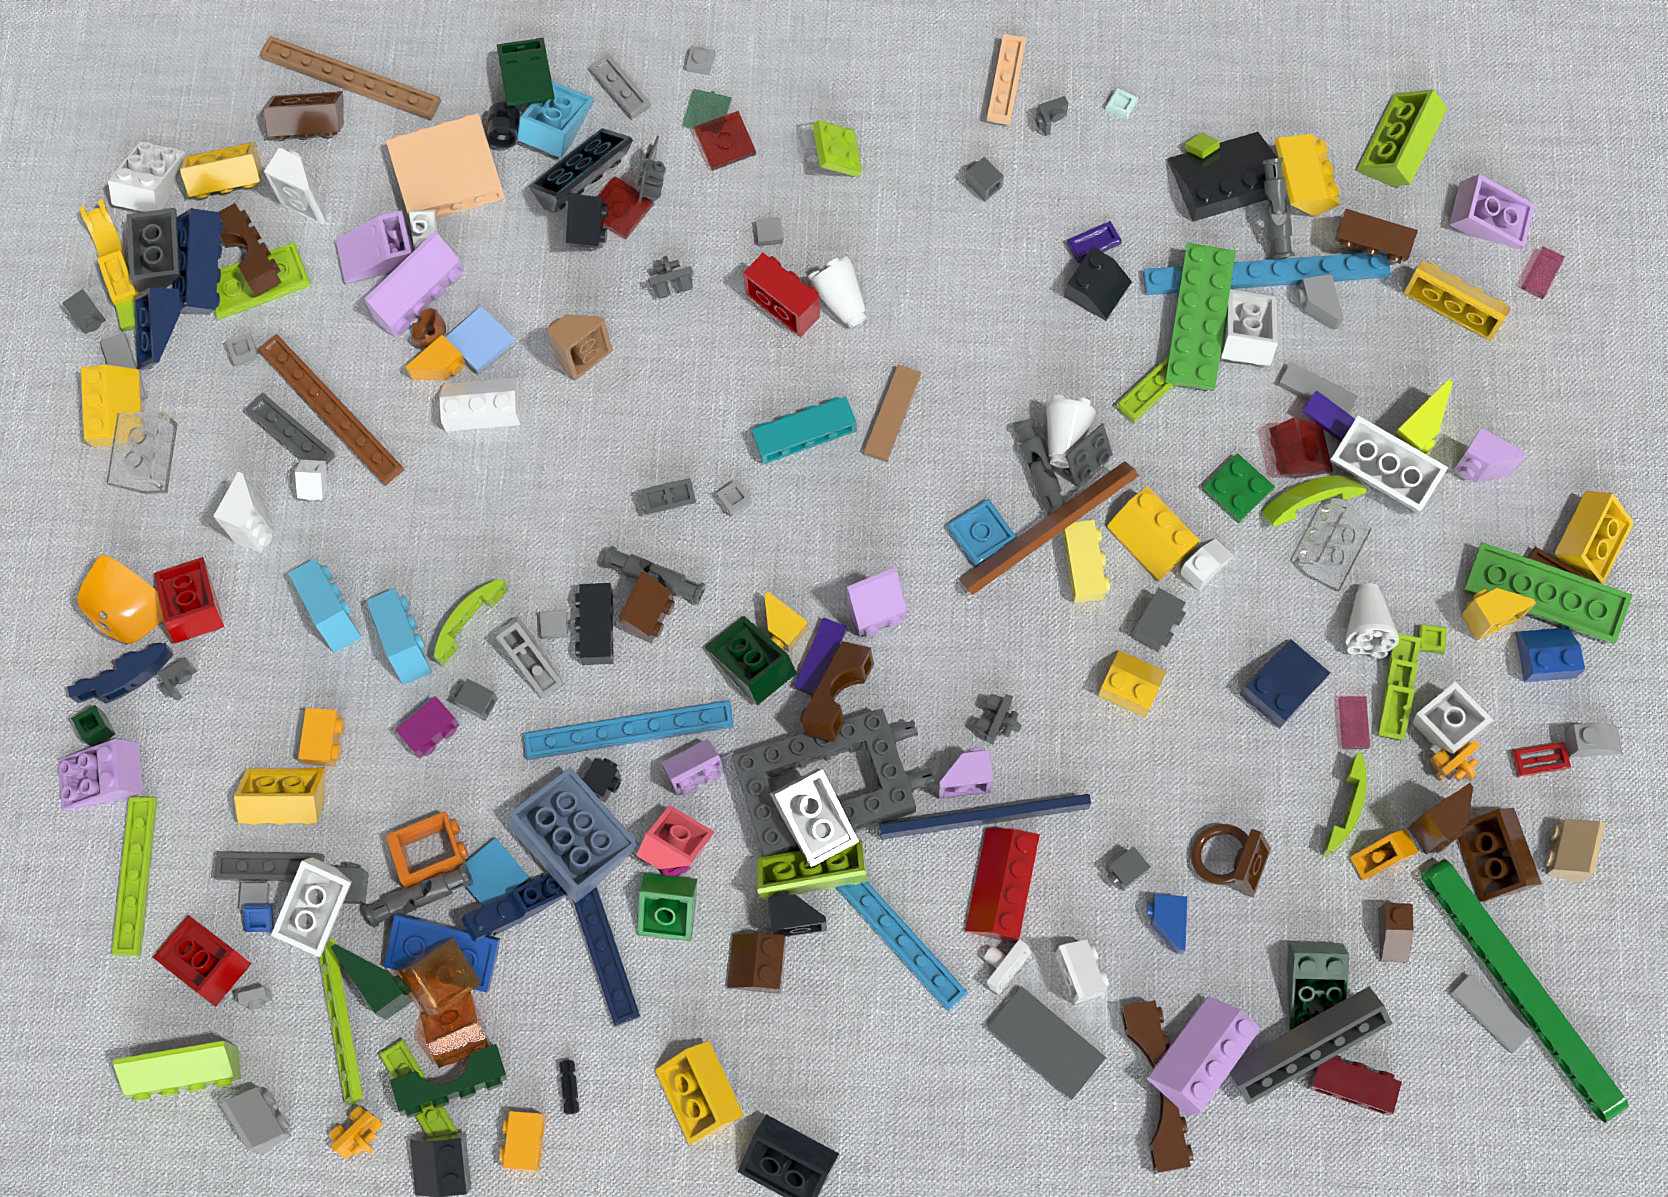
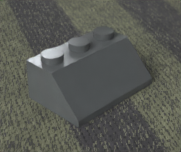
M176 208L127 214L131 283L139 293L148 288H166L180 276Z

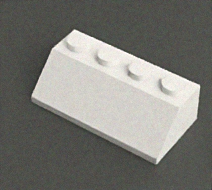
M1359 415L1330 459L1331 463L1417 513L1421 512L1448 468Z

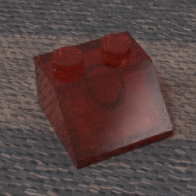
M1293 417L1269 428L1270 442L1275 451L1276 467L1280 475L1295 479L1333 472L1324 431L1319 425Z

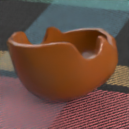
M433 308L422 310L420 312L421 320L418 323H412L413 332L411 338L418 346L427 348L441 335L445 336V321L439 312Z

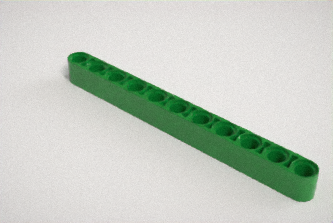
M1442 859L1421 873L1425 885L1595 1115L1602 1122L1607 1123L1626 1110L1629 1104L1622 1092L1448 860Z

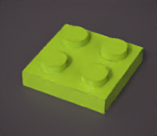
M821 120L813 123L820 167L855 177L860 175L862 167L855 130Z

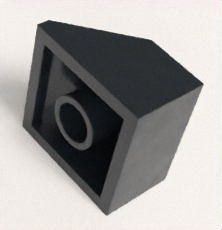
M574 193L568 194L567 244L574 247L602 248V244L607 241V228H604V218H608L609 205L605 203L604 198Z
M1092 246L1067 283L1064 297L1107 321L1132 284V281L1114 258Z
M789 891L776 892L773 894V897L768 898L773 934L790 937L827 931L826 917L797 895H789Z
M466 1132L410 1139L415 1196L449 1197L465 1195L471 1189Z

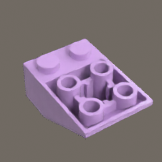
M402 210L377 216L335 239L345 283L391 273L414 251L408 224Z
M113 739L58 759L62 810L125 800L143 793L139 743Z

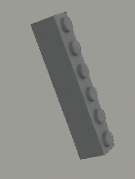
M1368 986L1240 1058L1229 1075L1249 1105L1393 1023L1384 1004Z

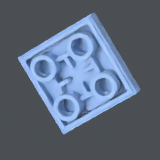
M482 306L445 337L462 353L464 360L478 373L515 342L514 337Z

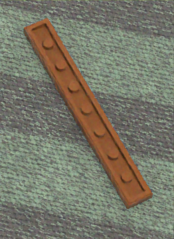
M278 334L258 348L263 357L385 486L404 471L402 465Z
M1124 461L959 580L974 595L1139 476L1137 471Z

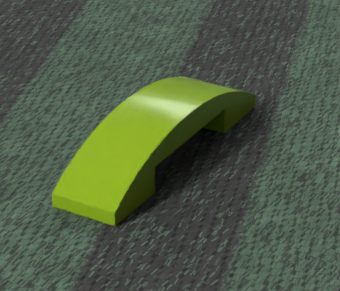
M1342 475L1321 477L1286 491L1272 501L1262 511V514L1273 527L1297 519L1296 510L1336 495L1343 501L1367 492L1366 488L1355 477Z
M503 579L492 581L474 591L450 615L440 632L435 647L434 658L439 665L443 667L459 648L454 638L484 603L493 608L509 590Z
M1358 752L1351 759L1345 783L1353 785L1354 789L1342 828L1334 826L1329 831L1322 856L1325 857L1332 854L1351 834L1363 809L1367 790V773L1363 754Z

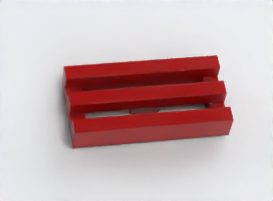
M1564 742L1518 749L1511 752V756L1515 760L1513 762L1514 767L1517 768V778L1571 768ZM1554 750H1560L1561 753L1521 760V756ZM1563 760V763L1529 769H1524L1523 767L1527 765Z

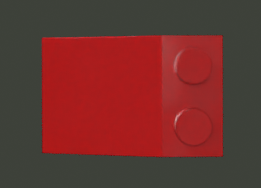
M204 557L154 573L164 623L174 644L225 627Z
M189 915L153 956L156 961L215 1007L252 964Z

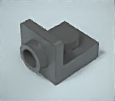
M1065 96L1038 105L1035 122L1038 129L1043 130L1045 136L1050 134L1051 121L1056 122L1067 116L1069 103Z
M184 657L158 674L163 681L159 685L168 697L172 695L177 700H180L183 697L177 690L176 685L189 681L197 670Z

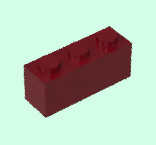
M1339 1055L1313 1068L1308 1089L1386 1116L1394 1114L1402 1081L1394 1079V1074L1379 1070L1378 1073L1369 1071L1367 1065L1352 1061V1064L1341 1061L1342 1057Z

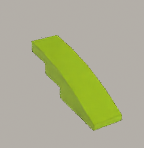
M1398 633L1399 642L1391 650L1388 662L1378 735L1405 740L1415 692L1413 688L1422 638Z

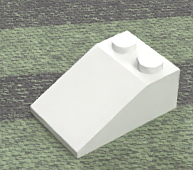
M1230 289L1221 358L1271 366L1278 344L1276 297Z
M815 769L770 793L782 819L811 867L859 842L823 769Z

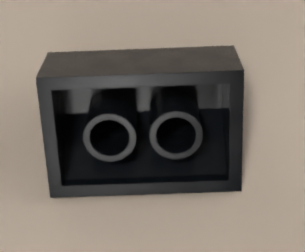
M766 1114L752 1137L738 1173L782 1197H819L839 1153Z

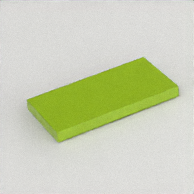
M295 242L269 251L271 255L267 258L269 260L274 258L281 270L277 275L282 283L258 296L254 295L238 267L242 261L220 269L221 279L217 283V293L220 295V302L215 310L218 320L311 286Z

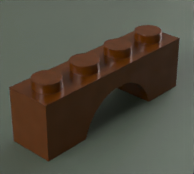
M233 203L218 211L220 212V220L223 221V231L220 236L227 247L243 246L247 248L246 256L238 267L254 295L258 296L282 283L277 275L281 270L274 258L271 260L267 258L271 253L264 242L259 244L258 240L262 238L255 226L249 227L248 224L252 223L245 209L240 211L236 203Z
M842 641L839 649L834 651L828 669L824 670L818 688L812 692L808 707L804 708L801 713L800 721L803 724L805 735L835 742L844 724L841 705L835 702V698L845 688L866 682L874 666L871 647Z

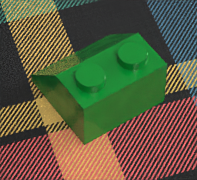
M645 873L639 891L638 935L691 941L698 879Z

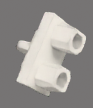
M435 209L425 211L410 210L414 250L434 231L438 234Z

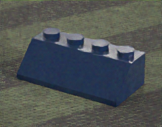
M190 208L177 216L180 276L174 281L173 289H179V296L183 299L181 314H209L216 310L220 302V295L217 293V283L221 279L218 259L222 255L219 235L223 231V221L220 220V212Z

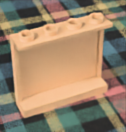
M479 113L465 115L460 119L450 122L444 121L430 128H420L415 132L406 135H396L392 139L386 140L409 218L410 210L425 211L435 209L437 219L505 198Z

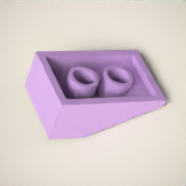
M1478 174L1459 183L1449 225L1473 237L1523 249L1526 245L1535 204Z
M895 567L847 586V611L859 637L866 635V637L873 636L880 632L881 628L888 625L895 627L906 618L907 609Z

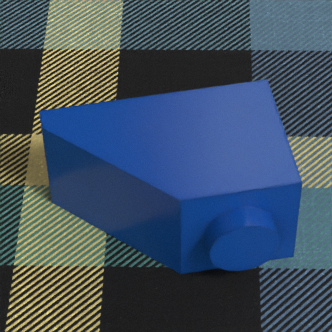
M1155 894L1152 901L1147 902L1146 914L1147 917H1151V926L1176 954H1183L1186 950L1188 896Z

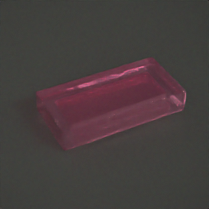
M1542 246L1521 289L1544 299L1565 256Z
M1340 696L1338 701L1342 749H1369L1370 737L1366 696Z

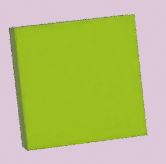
M1202 132L1185 143L1186 151L1202 159L1220 148L1219 140Z
M1421 624L1418 630V637L1422 638L1419 651L1444 654L1447 627Z

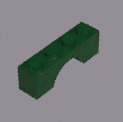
M497 1044L470 1052L466 1070L453 1082L434 1084L422 1078L415 1071L391 1079L390 1084L400 1116L406 1115L407 1118H411L423 1113L422 1109L433 1106L436 1109L446 1106L450 1103V1099L459 1096L460 1099L476 1095V1090L485 1087L487 1090L498 1088L503 1085L502 1081L507 1080V1076Z

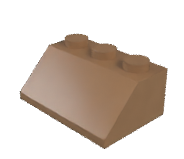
M566 314L562 318L553 320L549 328L546 329L556 361L574 381L613 351L605 320L599 316Z

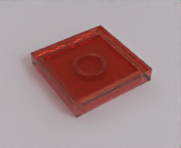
M739 111L694 127L711 171L756 155L755 147Z
M614 176L598 196L604 198L605 203L609 205L608 218H604V227L626 240L654 205V201L643 197L641 203H639L640 192H637L635 188Z

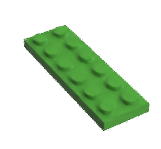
M1187 242L1165 383L1215 390L1236 250Z
M1483 542L1479 545L1463 590L1475 595L1484 589L1490 592L1499 588L1532 598L1536 604L1527 614L1611 644L1617 642L1633 596L1621 590Z

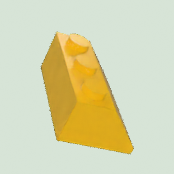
M1313 134L1275 139L1278 157H1283L1284 159L1282 162L1283 177L1286 178L1290 205L1314 217L1340 205L1338 197L1340 191L1334 182V168L1328 159L1327 152L1329 149L1325 140Z
M255 141L185 156L180 167L188 197L196 196V198L207 197L210 195V192L215 191L227 193L233 191L234 187L243 186L244 188L254 187L258 184L257 182L261 181L262 177Z
M112 365L81 367L84 440L93 447L144 442L140 370Z
M1148 486L1129 500L1107 525L1109 531L1158 582L1196 550L1200 541Z
M1585 491L1554 554L1561 562L1591 580L1604 585L1634 521L1613 493Z
M247 768L234 795L238 823H248L251 825L259 823H275L277 825L285 823H301L304 825L317 823L323 810L325 768Z
M710 1041L685 1049L655 1069L689 1145L728 1127L744 1117Z

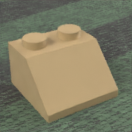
M1565 819L1558 825H1555L1551 833V840L1554 841L1552 850L1548 851L1545 859V865L1548 866L1546 874L1577 884L1595 873L1606 823L1591 820Z

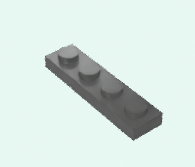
M263 392L245 409L252 418L302 460L326 461L327 465L336 456L331 449Z
M217 852L214 879L293 882L301 861L313 857L324 862L325 856L323 854Z

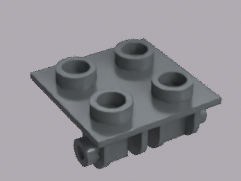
M659 136L656 137L653 145L649 144L646 152L648 160L646 162L643 161L640 167L639 175L643 176V178L640 177L636 189L637 192H640L639 203H641L643 197L649 198L651 201H656L661 197L666 167L663 162L655 161Z
M1103 423L1066 454L1069 468H1064L1063 472L1068 477L1072 475L1075 486H1079L1084 480H1087L1102 464H1105L1113 455Z

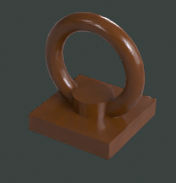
M1216 824L1203 830L1194 840L1191 848V862L1195 872L1203 880L1215 885H1228L1236 882L1243 895L1254 898L1271 852V847L1261 831L1251 829L1248 836L1245 831L1237 826ZM1220 834L1234 836L1243 847L1238 850L1235 857L1234 871L1227 874L1210 872L1204 866L1201 859L1205 843L1210 838Z

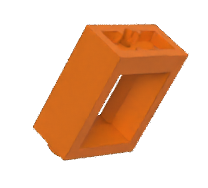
M446 811L386 835L399 880L406 889L441 872L446 874L459 868L460 864L465 863L467 866L465 857L468 856V851L464 842L459 841L457 835L461 833L456 818L451 819ZM446 830L455 856L413 872L405 846Z

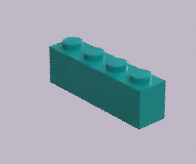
M846 396L842 398L834 397L817 407L815 405L808 406L800 413L783 415L779 420L771 423H760L755 429H752V436L764 465L857 432V422Z

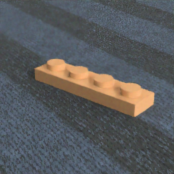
M1003 34L987 115L988 122L1011 124L1026 37Z

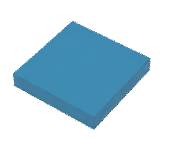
M989 498L947 524L948 531L974 567L979 566L1017 538Z
M497 838L493 839L467 861L473 885H466V887L482 906L509 895L512 890L522 886L530 879Z

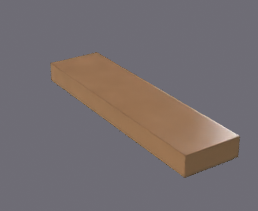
M898 364L865 447L864 455L888 462L920 380L921 372Z

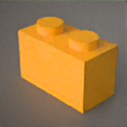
M305 709L298 757L304 765L336 766V759L341 757L339 738L340 734H343L345 730V719L342 718L343 716L337 710Z
M509 1111V1118H505L503 1122V1134L507 1135L506 1144L501 1146L499 1161L503 1163L504 1169L540 1172L546 1121L544 1114Z

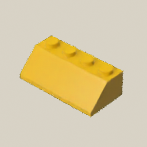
M1424 260L1417 267L1404 291L1405 295L1489 341L1493 339L1511 309L1502 300L1488 296L1480 288L1472 287L1463 282L1458 276L1450 275L1441 270L1436 264L1428 263Z

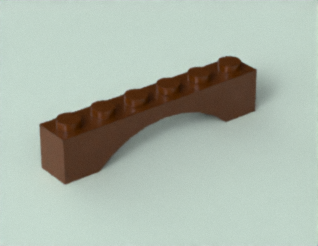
M1156 1000L1125 1005L1120 1010L1126 1037L1141 1050L1152 1069H1154L1170 1047L1168 1036L1163 1034L1160 1023H1164L1161 1006L1157 1007ZM1160 1090L1159 1121L1155 1135L1149 1145L1154 1174L1191 1167L1190 1161H1194L1191 1145H1186L1184 1133L1188 1132L1185 1117H1180L1179 1108Z

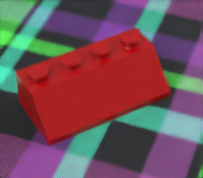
M986 828L965 932L1012 943L1018 942L1040 834L1014 828Z

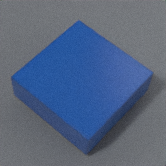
M250 903L243 906L245 932L273 931L272 903Z

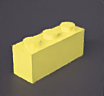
M1095 520L1074 522L1062 531L1073 603L1104 600L1107 591H1110L1108 576H1104L1103 573L1106 560L1104 552H1100L1099 543L1102 542L1101 530L1096 528Z

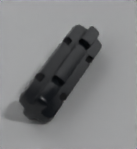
M563 1060L559 1063L560 1073L563 1075L561 1077L562 1097L565 1100V1103H563L564 1113L566 1115H573L580 1111L579 1102L576 1101V1098H578L577 1081L573 1073L575 1072V1062L573 1060Z

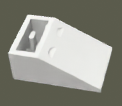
M139 142L108 180L111 204L142 212L161 210L168 202L185 157V151L176 150L171 147H162L149 142Z

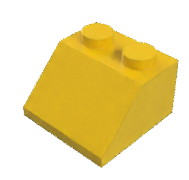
M1499 588L1490 592L1484 589L1473 596L1474 599L1466 604L1467 608L1461 615L1478 641L1522 619L1536 602L1532 598Z
M1119 650L1098 697L1146 718L1167 671Z

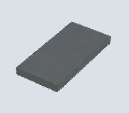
M1022 986L987 1027L993 1035L1071 1101L1106 1059L1100 1051Z

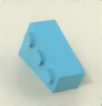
M314 558L288 573L314 624L334 653L361 638L349 616L352 612L344 599L340 600L339 598L342 595L340 589L335 582L331 583L329 581L333 576L326 564L321 566L317 559Z
M396 588L366 600L387 657L402 684L405 685L432 673L422 648H425L423 640L419 633H415V629L418 628L412 614H407L410 606L406 597H400Z

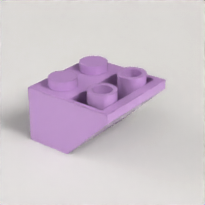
M708 739L661 762L663 770L677 796L680 794L688 795L697 789V785L705 781L711 783L720 778V773L724 772L721 759Z

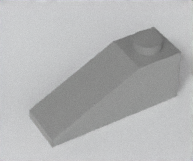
M516 617L497 631L496 638L541 698H544L563 684V681L535 638L519 617Z

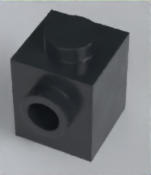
M595 757L583 781L601 801L606 803L611 792L615 793L618 790L622 781L620 779L621 774L617 769L618 765L607 758H604L602 761Z

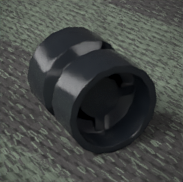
M497 102L489 108L486 138L491 145L504 149L510 148L517 143L520 113L516 106H507L506 102Z

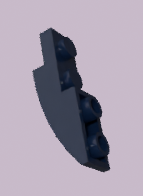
M153 643L147 646L145 650L127 652L122 655V658L115 660L117 670L103 671L100 673V676L92 679H80L75 682V685L67 687L69 697L77 703L98 697L105 704L117 700L142 686L156 675L173 656V651L166 643Z
M549 873L512 890L509 895L464 915L461 921L472 940L476 942L491 934L495 936L548 908L568 894Z

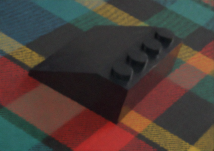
M601 128L528 187L544 210L552 213L558 212L566 206L569 193L582 194L585 190L584 188L590 183L600 180L603 177L602 173L607 169L619 165L621 158L627 154L633 140L630 136Z
M1254 132L1220 142V148L1203 159L1190 152L1169 157L1168 163L1190 217L1194 222L1268 200L1264 189V181L1266 180L1264 165H1261V161L1278 157L1260 133Z

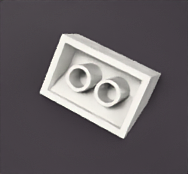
M279 148L264 170V173L281 205L324 226L326 220L319 196L314 187L313 180L310 178L308 170L301 160L302 157L292 150L285 151Z
M518 378L443 384L440 394V418L445 431L520 425Z
M237 472L213 517L235 543L261 553L264 547L270 544L273 531L262 499L245 476Z
M313 857L301 861L271 936L321 957L352 881L337 868Z

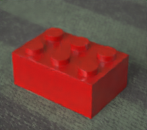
M762 252L743 272L745 294L800 338L820 318L818 292L812 286L804 285L793 271L788 272L781 267V263L775 257H769Z

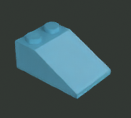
M552 81L555 99L544 103L533 102L520 117L517 140L561 158L575 139L594 102V98Z

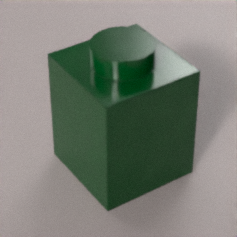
M96 705L71 718L82 740L91 747L116 735L106 714Z

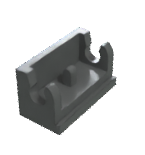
M691 478L641 490L647 515L696 503Z

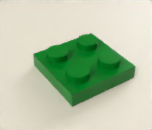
M1237 453L1203 486L1202 490L1240 523L1274 490L1275 486Z

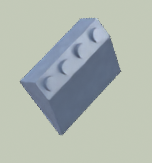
M571 767L508 813L509 828L575 903L596 888L639 846L635 838Z

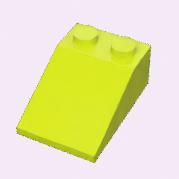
M1448 379L1398 429L1395 437L1429 455V451L1436 445L1434 439L1439 433L1453 382Z

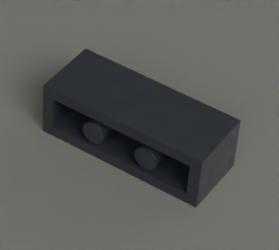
M611 583L579 584V593H575V606L580 608V617H575L576 633L580 632V642H575L576 657H580L583 665L614 664L613 589Z

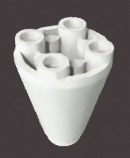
M848 256L840 260L835 258L825 265L827 269L819 272L818 270L806 277L809 282L808 285L818 292L820 299L845 324L847 323L850 328L867 319L855 268Z
M1055 394L1047 402L1048 453L1051 465L1058 468H1069L1066 454L1086 437L1095 419L1096 411L1090 406V400L1086 398L1071 400L1066 399L1062 395Z
M1362 584L1356 593L1345 637L1347 651L1350 654H1368L1375 658H1384L1388 655V651L1396 647L1399 642V635L1381 590H1379V586L1376 584Z

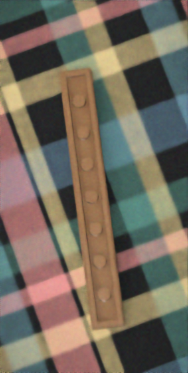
M269 36L260 53L262 60L432 121L441 103V99L438 96Z

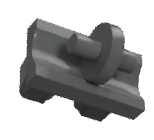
M667 255L662 257L664 264L655 266L657 273L666 271V273L651 277L648 280L650 288L653 287L658 299L671 296L668 283L677 281L680 293L693 289L692 267L689 266L672 271L671 269L680 267L679 260L669 262Z
M990 694L985 709L997 715L994 721L980 716L975 727V731L987 737L986 742L994 744L1001 726H1004L1002 735L1005 737H1009L1011 731H1020L1022 725L1016 721L1019 713L1012 711L1010 716L1006 717L1013 696L1006 694L1003 698Z

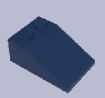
M148 288L133 296L137 365L139 370L157 364L161 359L181 314L180 311L183 308V299L179 296V289Z
M1290 639L1250 680L1240 695L1280 729L1330 675V672Z

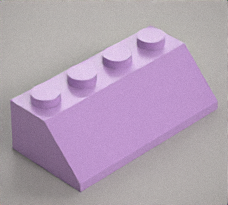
M434 231L364 299L374 320L396 337L399 333L405 332L409 328L410 323L417 316H420V312L427 309L434 299L440 298L445 289L461 277L464 270L459 258Z
M1207 996L1146 1079L1187 1116L1202 1112L1261 1028L1242 1010Z

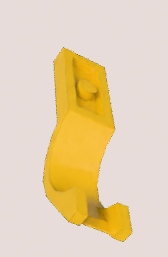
M101 199L98 200L100 207L88 212L84 206L79 207L95 243L98 252L97 260L114 305H118L134 299L133 296L137 295V291L130 281L129 268L124 257L121 240L105 202Z

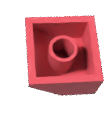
M669 805L646 833L636 856L658 869L688 866L692 864L714 835V831Z

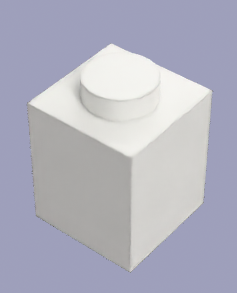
M300 460L295 471L297 498L309 501L323 500L328 488L326 461Z

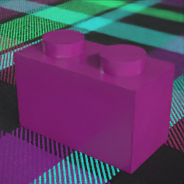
M435 696L395 729V731L420 759L423 755H430L436 749V744L443 738H450L457 731V727L460 724Z

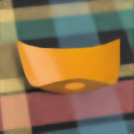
M100 554L79 590L77 598L79 608L108 636L126 644L135 643L164 621L158 591L117 560ZM100 612H105L107 614V619L102 617L100 615ZM98 620L107 625L111 632L103 628Z

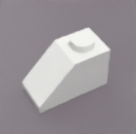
M1214 539L1201 547L1183 565L1180 574L1199 591L1234 555L1217 539Z

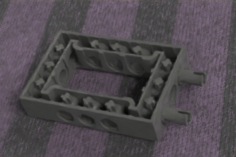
M883 708L844 720V724L835 742L807 736L805 733L733 755L734 766L763 856L801 850L785 822L780 819L777 807L770 795L771 789L766 775L778 777L781 776L782 772L797 767L803 769L806 768L807 764L825 758L828 761L831 760L832 756L851 751V753L856 752L862 747L863 741H865L869 751L870 761L874 763L878 785L881 789L840 802L854 833L916 813V803L912 794L913 790L935 784V779L931 768L908 775L905 773L900 760L896 742L918 736L914 720L891 727V725H888Z

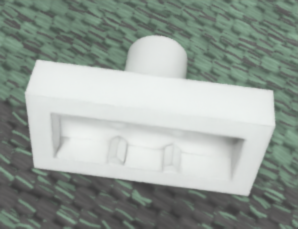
M1019 939L1008 955H1005L994 946L990 947L986 952L984 960L997 968L987 980V984L990 990L997 995H1000L1030 956L1031 951L1026 943Z

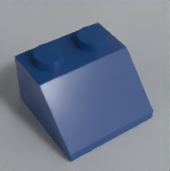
M1569 628L1518 631L1515 633L1524 683L1574 679L1585 671L1581 645Z

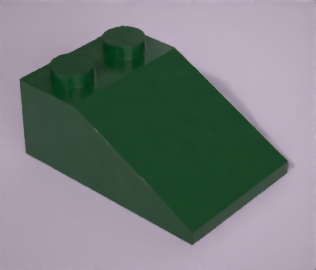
M745 616L741 617L705 646L706 651L756 705H759L797 674L789 655Z
M336 944L331 946V949L375 1014L387 1020L413 1001L409 995L412 989L404 978L401 979L399 975L393 976L388 971Z

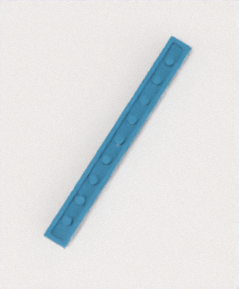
M1364 253L1234 262L1230 289L1301 284L1303 278L1332 274L1334 282L1389 278L1391 269L1389 261L1386 260L1387 256L1382 254L1370 256ZM1183 266L1144 269L1143 277L1146 295L1179 293Z

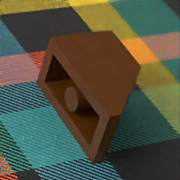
M1384 903L1378 908L1380 962L1407 963L1409 961L1414 932L1413 904Z

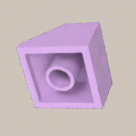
M1480 428L1454 470L1462 478L1473 480L1474 482L1509 476L1527 453L1489 431Z
M977 747L966 750L967 753H962L939 782L938 799L991 793L993 775L989 750L983 751L982 748Z

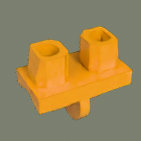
M1476 740L1472 743L1468 741L1455 752L1457 755L1453 759L1441 749L1429 759L1438 771L1434 774L1436 778L1440 781L1457 768L1458 771L1453 774L1456 780L1459 781L1462 777L1472 780L1476 777V772L1473 768L1478 765V762L1474 758L1469 762H1466L1465 759L1481 745Z
M357 1106L350 1113L349 1118L354 1124L348 1130L339 1125L329 1133L333 1142L331 1148L346 1160L352 1154L357 1156L362 1150L371 1154L374 1148L370 1143L377 1137L375 1133L384 1125L370 1111H365L360 1106Z

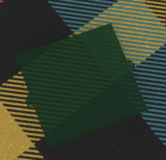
M694 89L683 127L699 130L700 133L708 132L721 135L732 97L715 94L714 91L706 92Z

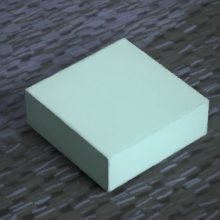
M1116 88L1105 110L1127 120L1138 101V97Z

